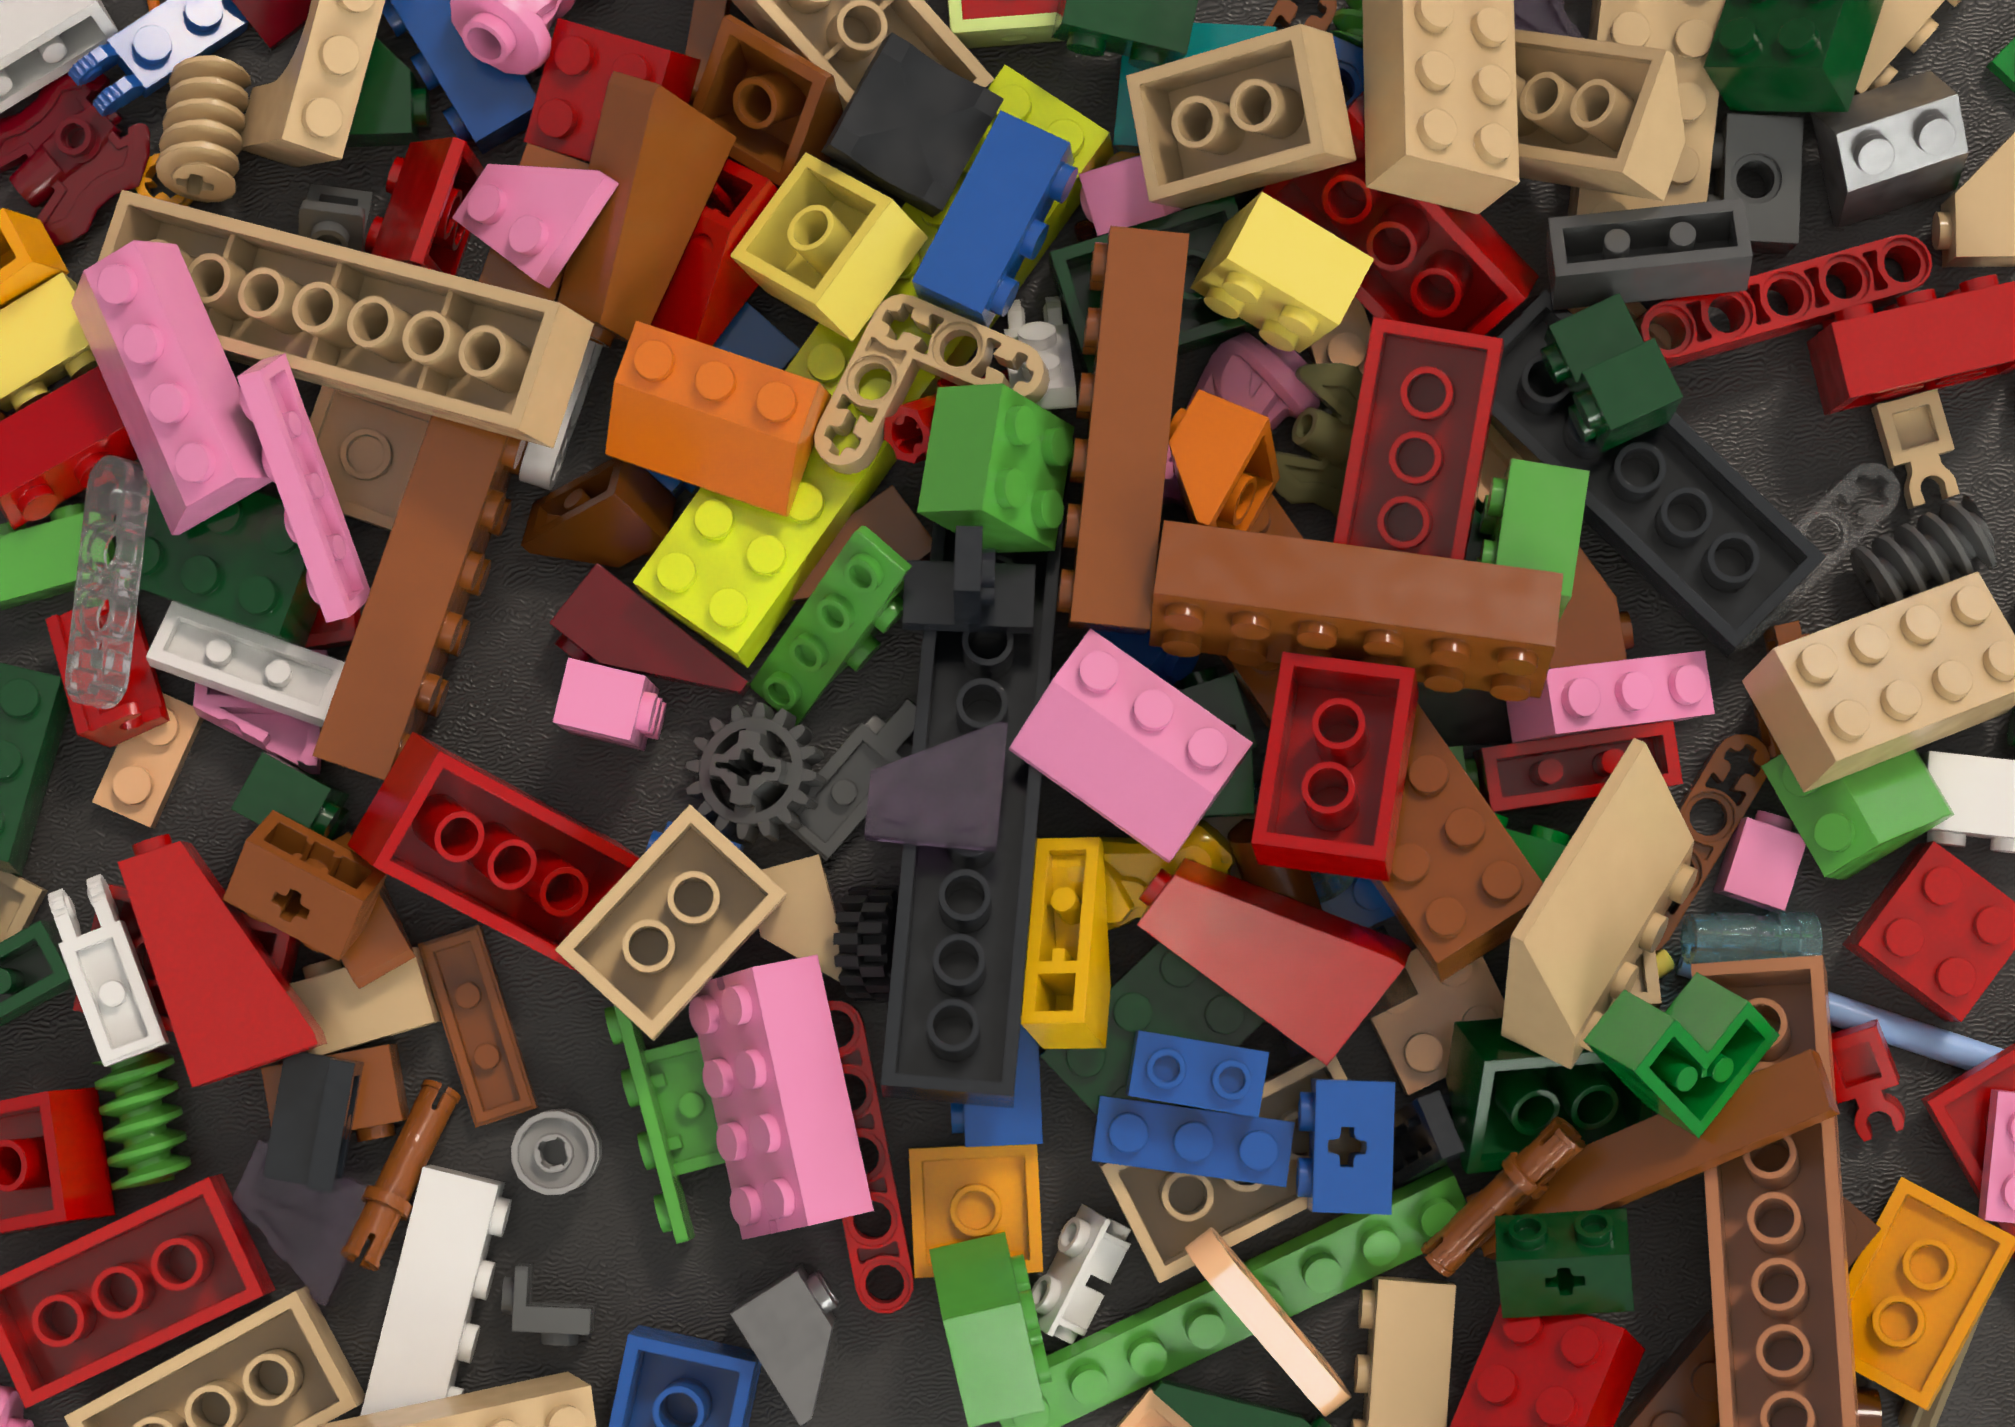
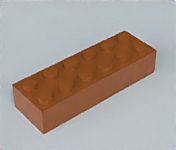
M1110 226L1107 242H1095L1089 290L1101 291L1100 308L1088 307L1082 354L1095 355L1093 374L1081 373L1076 418L1088 420L1086 439L1075 438L1069 483L1082 484L1080 504L1068 503L1063 547L1075 548L1073 570H1061L1056 612L1069 613L1067 628L1086 630L1091 628L1096 631L1145 635L1150 629L1189 234Z
M1164 520L1153 591L1149 646L1162 647L1166 653L1178 657H1194L1200 653L1227 656L1230 661L1245 666H1259L1266 661L1281 663L1282 652L1410 667L1415 668L1417 682H1422L1429 689L1438 692L1451 693L1467 688L1489 691L1495 698L1505 701H1523L1529 697L1541 698L1556 647L1563 573Z

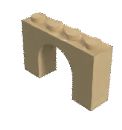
M311 0L308 17L300 41L282 75L272 83L252 88L249 105L245 113L246 125L240 133L243 142L241 150L295 168L343 158L385 0Z

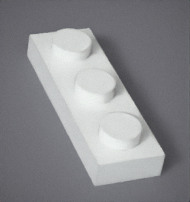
M174 601L171 602L146 655L149 665L153 668L319 727L323 726L345 662Z

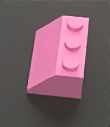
M1090 628L1049 684L1012 742L1009 750L1164 861L1170 863L1242 764L1253 742Z

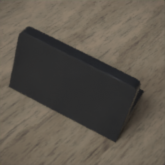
M301 1052L284 1058L263 1171L265 1178L306 1185L308 1190L326 1193L341 1191L364 1062Z

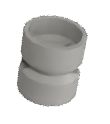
M551 1109L528 1118L517 1130L511 1145V1163L518 1178L529 1189L544 1195H562L586 1184L597 1172L602 1159V1140L596 1126L585 1115L570 1109Z

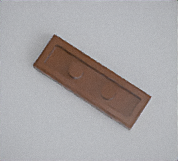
M476 925L418 944L475 1128L538 1108L539 1106L482 926Z

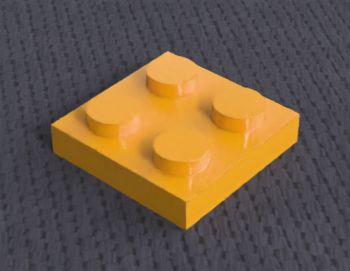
M1037 1144L909 1148L914 1278L934 1277L929 1249L1005 1232L1010 1256L1024 1255L1027 1273L1043 1272Z

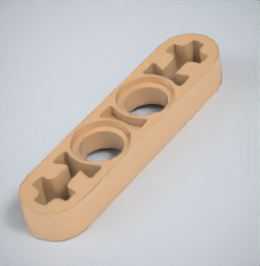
M1210 1227L1185 1247L1191 1260L1209 1284L1322 1415L1327 1417L1352 1398L1349 1390L1332 1366L1215 1229Z

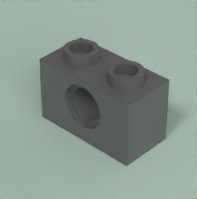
M1727 113L1716 126L1711 170H1715L1714 194H1708L1707 201L1744 198L1751 248L1754 253L1787 254L1799 244L1804 117ZM1741 170H1751L1759 174L1765 184L1764 196L1761 198H1751L1744 195L1737 185V173Z

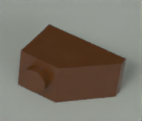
M612 458L533 502L521 546L531 554L593 564L598 563L619 568L641 555L650 556L655 552L670 531L677 499L645 468Z

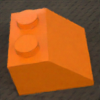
M1198 389L1188 409L1180 408L1174 415L1170 423L1168 442L1174 464L1173 473L1177 477L1190 524L1250 532L1280 479L1269 417Z

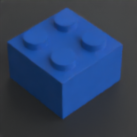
M638 1325L627 1337L609 1427H749L762 1364L751 1349Z

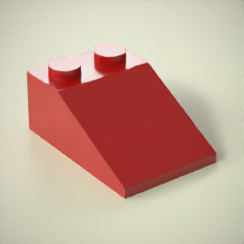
M447 137L410 142L405 158L396 157L386 182V192L392 194L384 218L376 216L369 228L365 242V252L457 276L472 233L452 217L484 170L465 140Z
M95 1088L45 1091L0 1101V1235L115 1215L106 1145L103 1138L102 1117L99 1113L98 1090Z

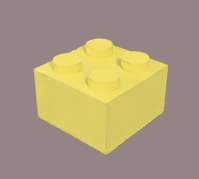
M805 152L736 246L730 257L768 294L853 342L928 237L892 198Z
M1261 192L1224 224L1190 288L1205 297L1204 303L1214 312L1231 319L1240 317L1260 329V337L1271 346L1283 351L1290 352L1295 350L1301 353L1340 325L1374 258L1266 193Z

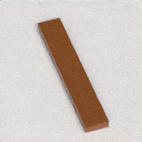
M1809 1049L1748 1075L1700 1138L1695 1137L1658 1114L1586 1145L1585 1149L1579 1152L1570 1162L1566 1163L1548 1182L1549 1190L1537 1200L1531 1198L1513 1215L1616 1209L1839 1115L1840 1112L1820 1054ZM1478 1192L1467 1196V1202H1469ZM1496 1234L1491 1236L1481 1246L1484 1257L1492 1260L1496 1259Z

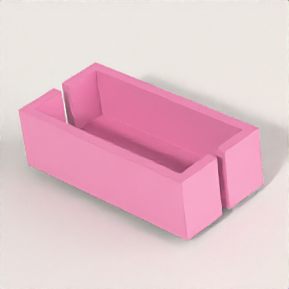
M818 955L750 967L710 980L691 1000L689 1004V1019L693 1029L698 1034L704 1062L702 1072L703 1083L713 1103L718 1126L716 1133L717 1148L726 1163L732 1191L730 1208L735 1221L739 1224L742 1240L874 1211Z

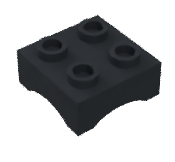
M892 32L882 41L821 152L933 218L943 211L967 162L1004 99L987 88L948 70L926 56L914 45Z

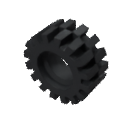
M857 885L848 890L849 895L843 896L840 904L844 912H837L835 923L840 926V932L834 933L833 945H839V954L834 956L835 967H842L838 979L841 986H847L845 993L849 998H854V1001H889L899 885Z

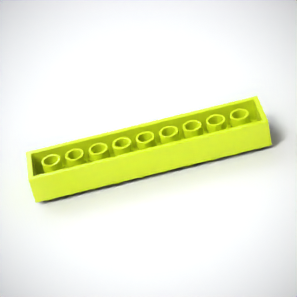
M1004 65L988 87V90L1004 100L967 162L943 211L932 218L907 202L901 208L926 234L928 239L883 301L899 294L918 298L912 279L1000 110L1070 142L1074 158L1072 166L1078 168L1075 183L1068 197L1062 204L1054 201L1044 220V223L1049 225V230L1041 250L1034 260L1024 258L1014 278L1020 282L1019 288L1081 203L1080 190L1082 184L1079 174L1105 166L1107 161L1114 155L1110 132L1015 70ZM909 314L904 322L894 320L890 325L897 336L896 340L899 339L903 332H909L921 337L929 347L931 335L922 332L911 318V314ZM995 315L989 326L990 329L999 318V315ZM872 316L853 342L819 323L785 371L820 382L833 395ZM959 336L952 339L945 347L944 361L951 366H964L978 347L977 341L969 336ZM873 369L864 374L858 386L859 395L869 400L879 399L884 396L892 383L891 373L884 369ZM919 369L902 405L937 393V383L941 377ZM850 404L847 408L857 419L851 432L847 436L836 434L832 441L839 449V456L846 447L856 450L859 446L860 441L854 435L853 430L860 415L865 417L868 422H872L874 416L865 415L853 404ZM884 440L875 459L867 468L858 473L843 474L836 472L825 463L817 452L814 443L788 517L700 488L633 583L646 599L749 668L796 602L792 601V599L854 512L866 504L897 459L893 448Z

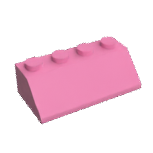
M133 240L85 269L71 304L171 535L184 533L271 483L272 481L266 475L262 464L263 448L253 421L246 417L240 404L239 384L178 245Z

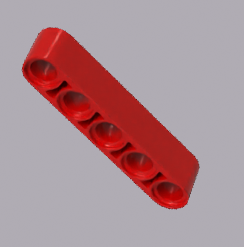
M1907 234L1894 235L1750 276L1746 291L1678 297L1660 302L1634 320V323L1644 342L1651 340L1649 336L1650 324L1661 325L1668 331L1671 336V349L1665 350L1660 348L1670 368L1820 325L1823 321L1835 318L1834 312L1848 307L1872 303L1873 309L1893 304L1897 302L1896 298L1911 293L1928 279L1932 269L1931 254L1926 245L1918 238ZM1885 257L1894 259L1900 264L1904 273L1903 282L1896 281L1888 275L1884 264ZM1827 274L1835 275L1842 280L1846 287L1845 299L1838 298L1829 291L1826 285ZM1768 290L1776 291L1785 298L1788 304L1787 316L1777 314L1771 309L1767 299ZM1709 307L1721 309L1727 315L1730 322L1729 333L1718 331L1712 326L1708 316Z
M828 1001L830 1011L839 1010L846 1013L854 1025V1034L851 1040L845 1046L838 1048L843 1073L858 1076L866 1087L864 1103L859 1108L852 1110L857 1136L871 1140L879 1152L877 1166L872 1171L866 1173L871 1200L882 1203L891 1215L890 1228L884 1234L877 1237H869L862 1234L855 1224V1215L842 1218L855 1288L860 1301L869 1310L877 1313H892L900 1310L909 1301L914 1289V1271L866 1027L861 1013L852 1004L844 1001ZM890 1265L901 1273L904 1287L897 1297L890 1300H881L869 1291L867 1276L877 1266Z

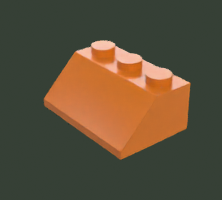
M636 321L614 380L605 454L609 457L788 517L815 443L814 434L816 427L832 395L820 382Z

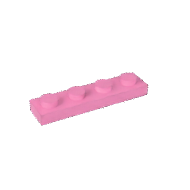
M286 354L265 358L237 376L240 384V404L244 414L249 420L253 421L263 448L262 464L268 478L276 483L285 508L284 523L290 539L298 544L307 569L306 583L311 598L314 602L320 604L326 623L348 618L366 603L370 587Z

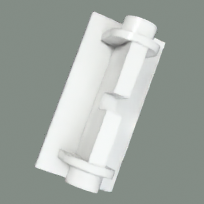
M1081 1204L1076 1216L1064 1225L1059 1235L1058 1252L1047 1274L1041 1276L1032 1288L1040 1330L1070 1344L1075 1342L1078 1334L1085 1336L1105 1296L1086 1286L1090 1275H1093L1111 1284L1131 1243L1126 1241L1131 1231L1130 1228L1115 1220L1106 1218L1088 1206Z

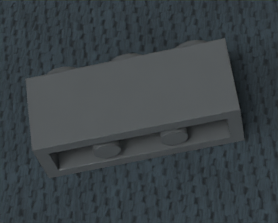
M1744 198L1548 218L1546 260L1553 310L1590 307L1620 293L1624 303L1747 290L1753 254Z

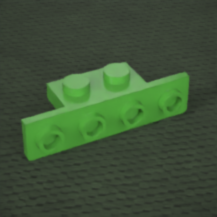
M859 527L847 541L750 684L751 688L777 711L782 708L796 716L795 726L801 724L827 686L848 666L855 672H858L873 657L881 646V643L874 638L878 630L885 634L903 615L904 577L912 565L868 527Z
M617 1007L605 1008V1018L611 1040L614 1045L624 1043L630 1066L628 1069L621 1070L624 1092L631 1108L640 1106L646 1131L637 1133L642 1160L646 1170L657 1169L663 1192L654 1195V1204L660 1227L663 1233L673 1231L677 1244L690 1241L695 1237L679 1175L725 1163L717 1148L716 1133L718 1126L712 1099L703 1083L702 1072L704 1062L699 1039L694 1037L646 1050L642 1031Z

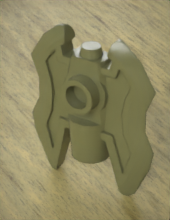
M1343 363L1305 364L1296 370V378L1332 411V414L1313 407L1306 408L1300 413L1293 425L1292 440L1312 455L1310 457L1275 451L1280 479L1274 489L1291 504L1314 503L1330 510L1338 519L1363 374L1358 367Z

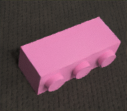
M1705 650L1549 669L1541 698L1529 697L1523 701H1506L1512 743L1670 720L1678 722L1715 714Z
M568 658L553 723L573 735L645 751L648 738L658 740L660 737L667 703L662 702V698H658L659 689L644 675Z

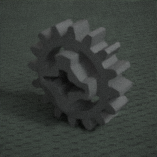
M757 702L751 717L747 710L739 705H735L731 708V723L725 724L715 717L709 720L711 729L715 733L710 741L705 738L695 737L693 743L698 749L703 751L701 760L686 762L685 768L699 775V781L686 788L687 794L697 800H705L697 811L709 822L716 820L715 828L724 836L730 838L737 831L738 839L747 844H754L760 830L765 838L775 842L780 838L779 825L783 822L796 830L802 827L800 818L796 814L801 806L816 810L818 803L808 793L810 787L825 785L826 778L812 771L813 765L825 759L824 753L814 746H806L815 734L803 724L795 726L797 717L781 708L774 716L771 707ZM777 736L787 746L792 763L785 762L780 757L781 745L776 742ZM762 765L773 771V773L762 772L761 775H752L749 781L738 776V774L749 775L750 772L760 771ZM720 784L727 785L731 790L729 802L735 805L734 810L724 800Z

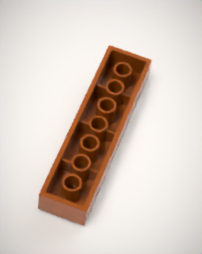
M1271 493L1250 532L1303 539ZM1160 543L1158 544L1157 560L1159 557ZM1218 655L1228 671L1234 673L1237 684L1270 731L1281 663L1266 661L1259 666H1245L1230 661L1227 656ZM1417 703L1390 882L1372 879L1371 881L1439 981L1442 982L1511 938L1513 931L1540 890L1543 882Z

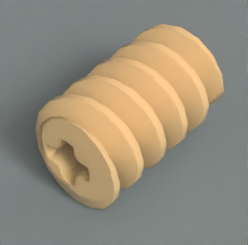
M216 55L187 58L174 66L169 78L170 91L166 97L167 111L162 122L164 132L159 141L160 155L156 161V173L163 185L177 195L207 203L222 202L232 198L236 192V182L233 177L239 171L240 166L236 155L239 154L243 146L240 135L246 125L243 112L249 105L248 93L244 89L251 85V78L242 66L226 58Z

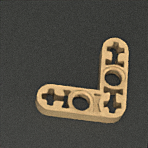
M905 294L894 295L881 302L866 327L816 427L814 434L815 448L825 463L838 473L853 474L867 468L875 459L884 441L885 418L894 415L899 406L902 405L919 369L960 386L1003 383L1010 388V383L1004 374L990 367L993 355L1000 365L1012 370H1018L1023 362H1026V368L1031 374L1032 379L1029 383L1018 381L1014 385L1013 390L1034 403L1040 401L1047 392L1050 382L1049 370L1038 352L1028 344L917 297ZM909 314H911V318L922 332L931 335L929 347L921 337L909 332H903L899 339L896 340L897 336L890 325L894 320L904 322ZM959 336L974 338L977 341L978 349L976 356L970 363L965 366L955 367L944 361L945 347L952 339ZM873 369H884L891 373L892 383L884 396L879 399L869 400L859 395L858 386L864 374ZM850 404H853L865 415L874 416L872 422H868L865 417L860 415L853 430L854 435L860 441L859 446L856 450L846 447L839 456V449L832 441L836 434L847 436L851 432L857 419L847 408Z

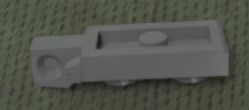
M907 699L887 723L876 713L865 725L861 723L818 772L819 775L826 778L825 785L810 787L808 795L818 803L816 810L807 809L802 806L799 808L796 814L800 818L802 827L798 830L783 822L787 828L824 860L828 861L911 766L909 762L912 757L913 745L908 740L914 734L916 704L912 700Z

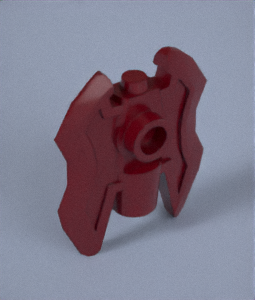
M67 72L44 86L37 99L19 114L0 119V174L23 163L9 177V180L18 193L33 207L37 208L48 200L36 219L41 220L54 246L69 243L88 232L97 210L115 194L121 193V190L127 191L139 187L149 159L150 131L147 125L143 123L132 125L128 128V135L121 137L120 135L123 131L118 124L122 121L123 116L117 110L111 115L102 117L93 106V100L97 94H100L106 87L110 86V80L104 74L87 84L77 86Z

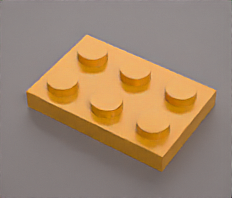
M1901 1177L1876 1223L1881 1230L1860 1253L1849 1273L1855 1371L1929 1411L2015 1251V1236Z

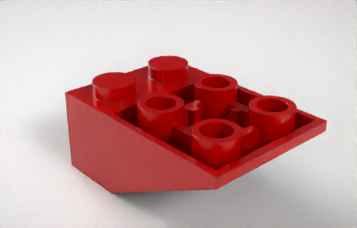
M728 158L726 159L654 315L651 326L710 346L714 345L758 287V284L730 255L777 192L778 188L770 179Z

